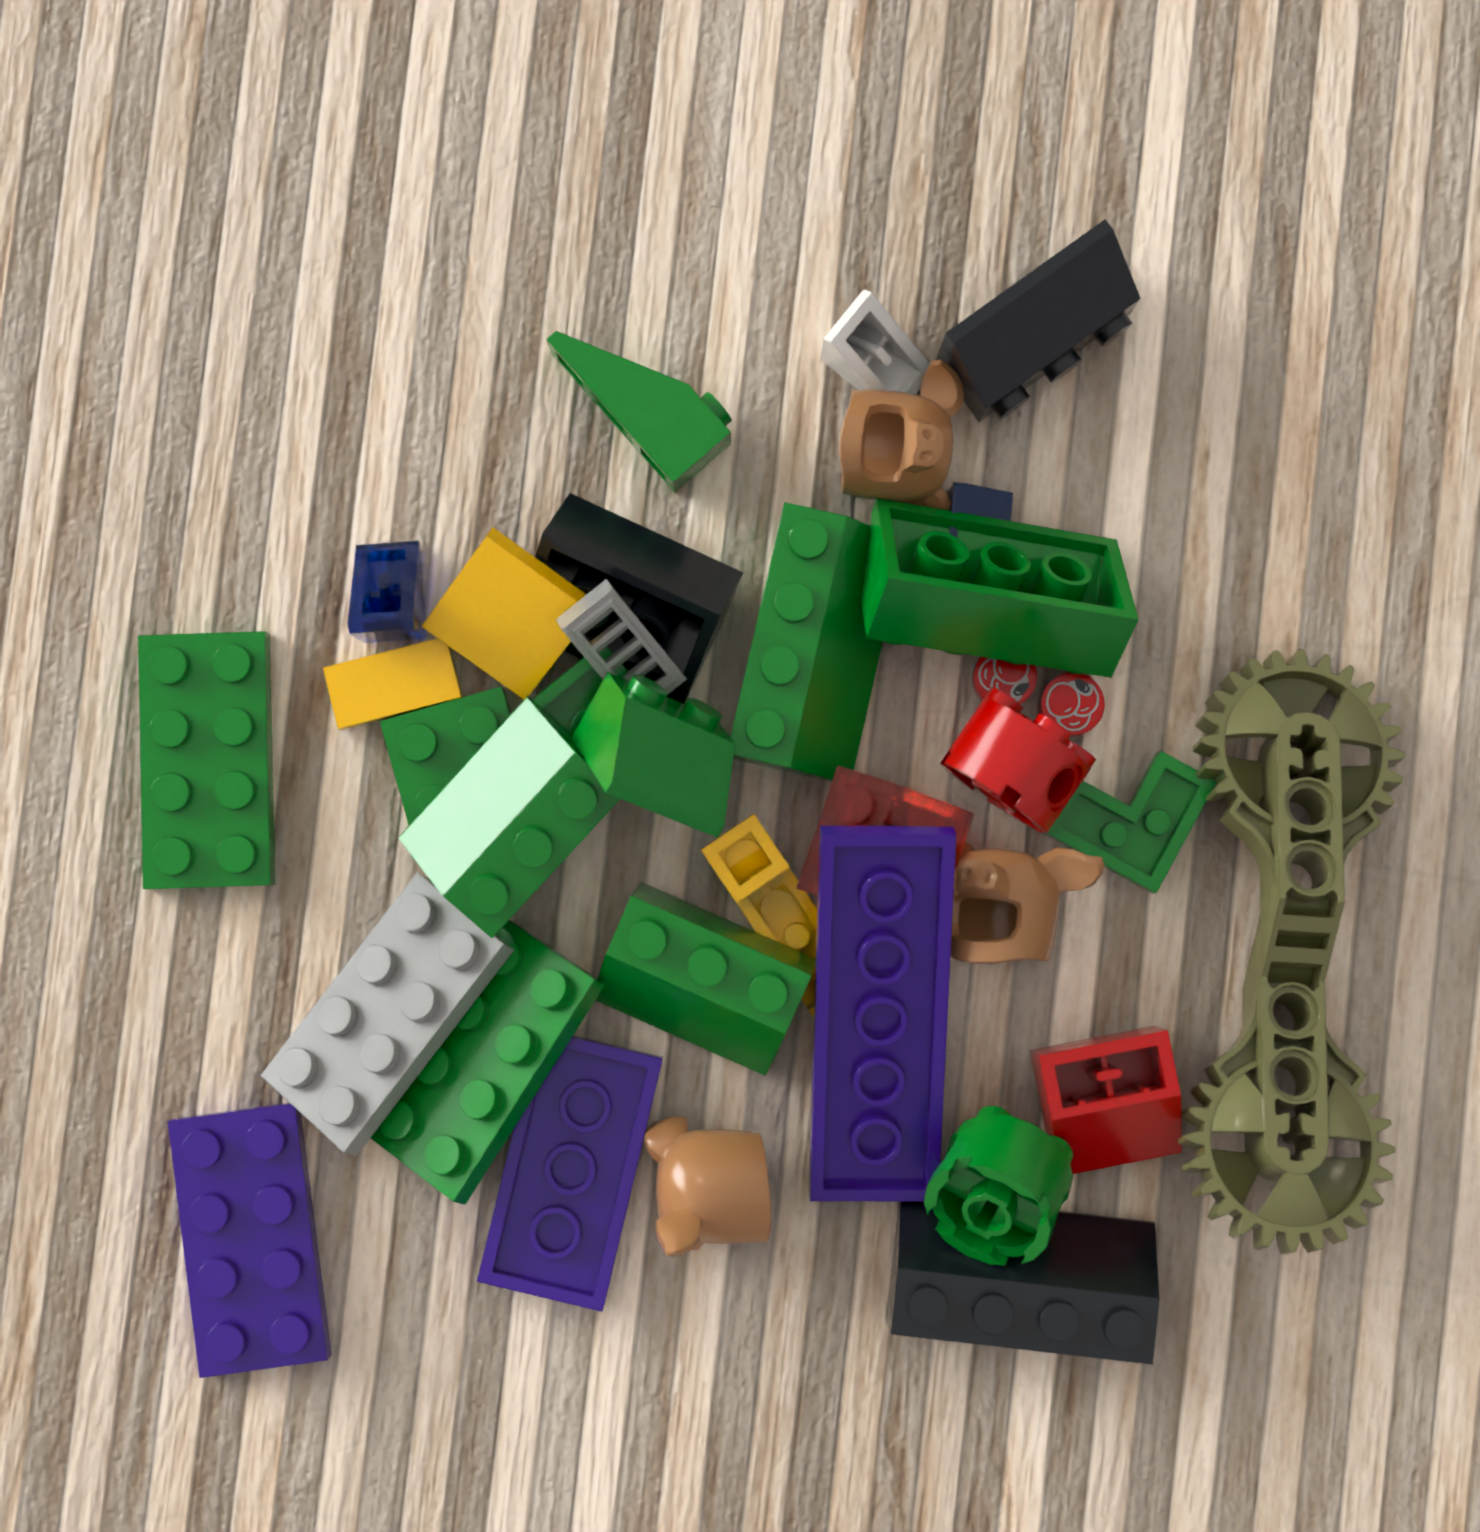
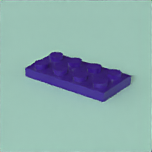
M572 1036L513 1129L477 1282L603 1312L663 1061L662 1056Z
M282 1103L169 1120L168 1129L199 1378L328 1360L332 1353L301 1113L292 1104Z

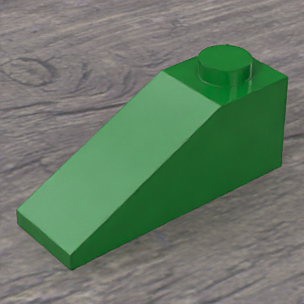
M555 331L546 339L551 354L674 493L731 445V432L726 426L732 419L711 393L706 392L702 397H699L687 383L558 331Z

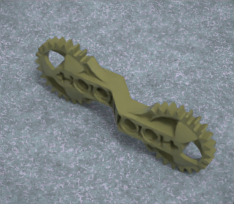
M1298 649L1289 659L1287 665L1280 652L1275 650L1263 661V666L1253 657L1240 669V674L1231 671L1220 683L1223 691L1216 689L1205 702V705L1212 712H1205L1195 725V727L1208 735L1201 737L1193 746V752L1210 757V760L1204 763L1196 772V776L1203 779H1215L1217 786L1205 797L1206 800L1214 802L1226 799L1229 805L1220 821L1245 843L1260 868V916L1242 989L1243 1027L1229 1050L1204 1069L1212 1085L1201 1082L1191 1089V1094L1203 1107H1190L1182 1111L1181 1117L1188 1123L1196 1126V1131L1178 1138V1144L1186 1148L1195 1149L1197 1157L1182 1165V1172L1201 1173L1204 1180L1191 1192L1193 1198L1212 1194L1216 1200L1207 1217L1210 1220H1214L1227 1214L1232 1216L1233 1219L1229 1229V1236L1232 1238L1242 1236L1250 1229H1253V1247L1257 1250L1269 1247L1276 1236L1277 1246L1282 1255L1296 1252L1299 1241H1301L1307 1253L1323 1249L1324 1236L1332 1244L1343 1242L1348 1239L1345 1224L1353 1229L1366 1226L1369 1221L1360 1206L1373 1208L1382 1205L1384 1202L1381 1195L1371 1185L1381 1184L1393 1178L1391 1172L1377 1165L1378 1158L1395 1153V1147L1379 1142L1376 1134L1392 1125L1391 1120L1372 1118L1369 1112L1381 1099L1380 1095L1370 1094L1364 1097L1359 1095L1357 1090L1367 1074L1342 1053L1326 1027L1325 978L1345 904V860L1356 843L1382 823L1377 814H1382L1393 806L1395 801L1386 792H1391L1403 782V777L1388 769L1394 767L1405 758V752L1388 747V742L1395 738L1402 730L1400 726L1382 725L1380 718L1391 708L1389 702L1371 705L1367 700L1375 687L1372 681L1356 689L1350 684L1354 673L1353 666L1349 665L1338 675L1330 672V655L1324 654L1311 667L1308 664L1304 649ZM1326 692L1338 699L1328 720L1321 715L1313 713ZM1243 737L1266 738L1260 747L1258 761L1227 756L1225 739ZM1340 743L1369 748L1371 765L1341 766ZM1303 756H1306L1307 760L1303 763ZM1290 802L1300 804L1306 809L1310 816V825L1302 824L1293 817L1290 812ZM1291 864L1300 865L1307 870L1311 876V889L1302 887L1295 881L1290 869ZM1274 1002L1283 1004L1293 1014L1295 1022L1293 1031L1284 1029L1275 1020L1273 1014ZM1276 1066L1286 1068L1293 1075L1296 1084L1293 1096L1284 1093L1275 1083L1274 1072ZM1290 1111H1295L1296 1116L1290 1119ZM1211 1133L1244 1134L1245 1152L1212 1149ZM1282 1135L1285 1143L1294 1144V1155L1290 1156L1288 1148L1278 1147L1277 1138ZM1329 1139L1360 1142V1157H1326ZM1259 1174L1266 1180L1278 1183L1255 1215L1246 1209L1243 1204L1253 1182Z

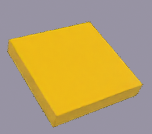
M492 527L421 627L519 697L525 699L527 695L529 696L571 642L559 627L556 618L587 594Z

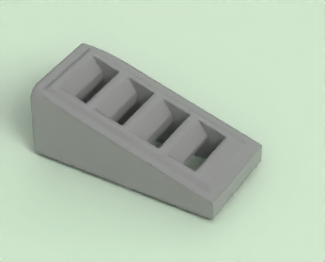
M607 579L556 618L561 630L602 679L605 678L607 672L617 675L614 670L644 647L649 655L625 673L622 678L630 681L634 674L644 676L659 665L665 674L655 683L663 687L668 694L687 680ZM612 611H615L620 618L590 641L585 633ZM630 629L634 637L607 659H604L599 652L626 630Z

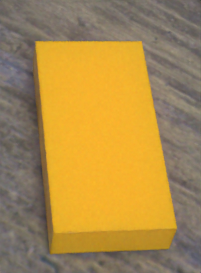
M438 638L323 667L339 730L396 717L463 697L451 647Z

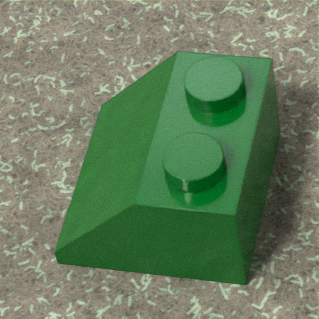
M607 672L571 737L605 793L718 838L725 824L736 744L719 723L722 718L721 714L711 706L694 698H688L685 704L668 698V692L663 687L644 676L634 674L629 681Z

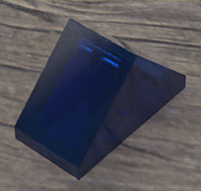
M419 541L356 545L347 622L349 634L363 643L427 639L426 630L421 627L426 619Z

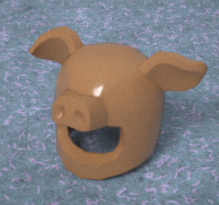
M932 360L921 377L920 396L900 391L852 390L849 407L841 425L839 438V457L842 471L840 492L842 494L863 499L876 500V498L950 510L951 501L941 486L947 478L952 460L954 440L950 418L959 412L964 400V392L958 374L943 360Z
M956 839L951 957L963 962L989 965L1009 961H1049L1056 934L1061 892L1079 891L1093 886L1103 874L1105 864L1102 857L1089 856L1074 849L1058 847L1038 858L1027 853L1005 849H982L975 851L971 844Z
M669 1116L654 1121L646 1129L644 1143L649 1155L658 1163L656 1198L659 1219L656 1220L655 1228L657 1239L665 1255L678 1256L690 1250H699L704 1243H767L772 1225L766 1156L761 1134L745 1130L726 1129L694 1130L689 1132L687 1117Z

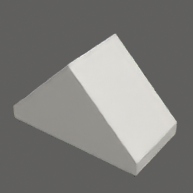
M865 289L824 337L820 357L821 361L858 390L900 391L915 395L920 390L921 377L930 364L876 297Z

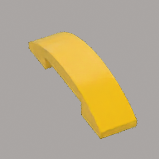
M754 813L700 849L756 933L816 958L817 908ZM816 963L801 999L813 1018Z

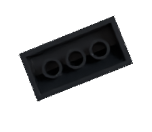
M899 1202L886 1322L890 1334L1153 1365L1160 1300L1156 1233L1153 1221L1059 1211L1048 1246L1037 1258L1021 1264L1024 1255L1009 1257L1006 1266L989 1265L967 1257L945 1242L935 1230L939 1219L934 1214L933 1208L929 1215H927L924 1202Z

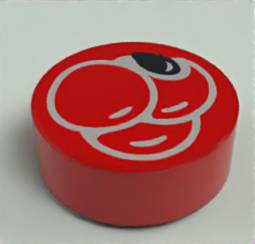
M980 657L972 671L973 689L981 701H983L991 687H994L1021 705L1032 695L1037 684L1035 665H1016L1004 660Z
M1064 673L1052 679L1043 688L1038 706L1039 713L1054 720L1071 733V737H1075L1089 732L1099 723L1104 713L1105 700L1101 688L1089 676L1085 674Z

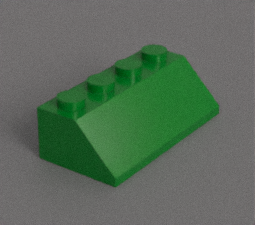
M876 498L874 502L861 590V604L867 639L880 640L891 645L904 644L942 650L953 655L967 654L1004 660L1016 665L1029 664L1060 669L1072 674H1091L1112 678L1139 620L1117 539L961 512L952 513L950 510ZM950 526L958 530L957 537L949 534Z
M784 502L730 736L736 743L734 760L850 786L883 643L880 640L866 638L861 604V590L870 525L845 515Z

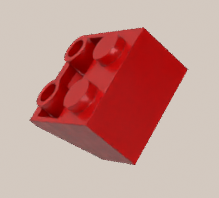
M1149 1026L1029 1050L1045 1131L1048 1135L1062 1138L1072 1148L1073 1159L1070 1166L1073 1174L1182 1153V1145L1178 1144V1138L1182 1137L1181 1092L1168 1030L1157 1026Z

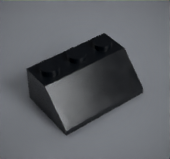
M1105 219L946 332L936 360H943L958 374L963 385V401L978 422L995 412L999 419L1008 416L1031 397L1026 391V388L1044 375L1051 383L1055 382L1082 361L1077 354L1079 350L1095 339L1103 347L1133 324L1128 315L1131 314L1141 298L1114 230Z
M569 493L542 533L535 558L585 594H588L607 579L686 677L687 680L667 695L668 698L685 704L723 624L743 572ZM612 611L585 633L586 637L592 641L620 617L615 611ZM628 629L607 647L614 653L632 639L634 634ZM572 642L564 650L580 659L583 657ZM643 647L622 663V665L629 671L647 657L649 653ZM657 665L644 677L655 682L665 672Z

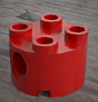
M991 687L940 764L971 790L976 788L987 796V801L1035 831L1047 834L1090 771L1096 758L1079 745L1070 741L1071 733L1060 724L1041 713H1038L1033 721L1021 714L1023 707L1004 692Z

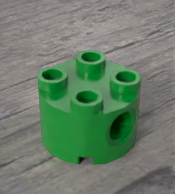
M983 1107L978 1111L976 1117L965 1120L952 1134L946 1156L933 1172L927 1184L924 1199L927 1215H929L933 1208L934 1214L939 1219L935 1230L945 1242L967 1257L989 1265L1006 1266L1009 1257L1024 1255L1021 1264L1033 1261L1047 1248L1061 1205L1068 1199L1073 1181V1173L1070 1166L1073 1159L1072 1148L1062 1138L1048 1135L1033 1123L1013 1117L1001 1107Z

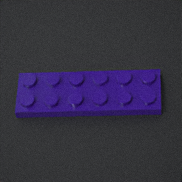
M820 825L809 1162L810 1201L924 1202L927 1184L933 1172L941 1163L956 832L954 827Z

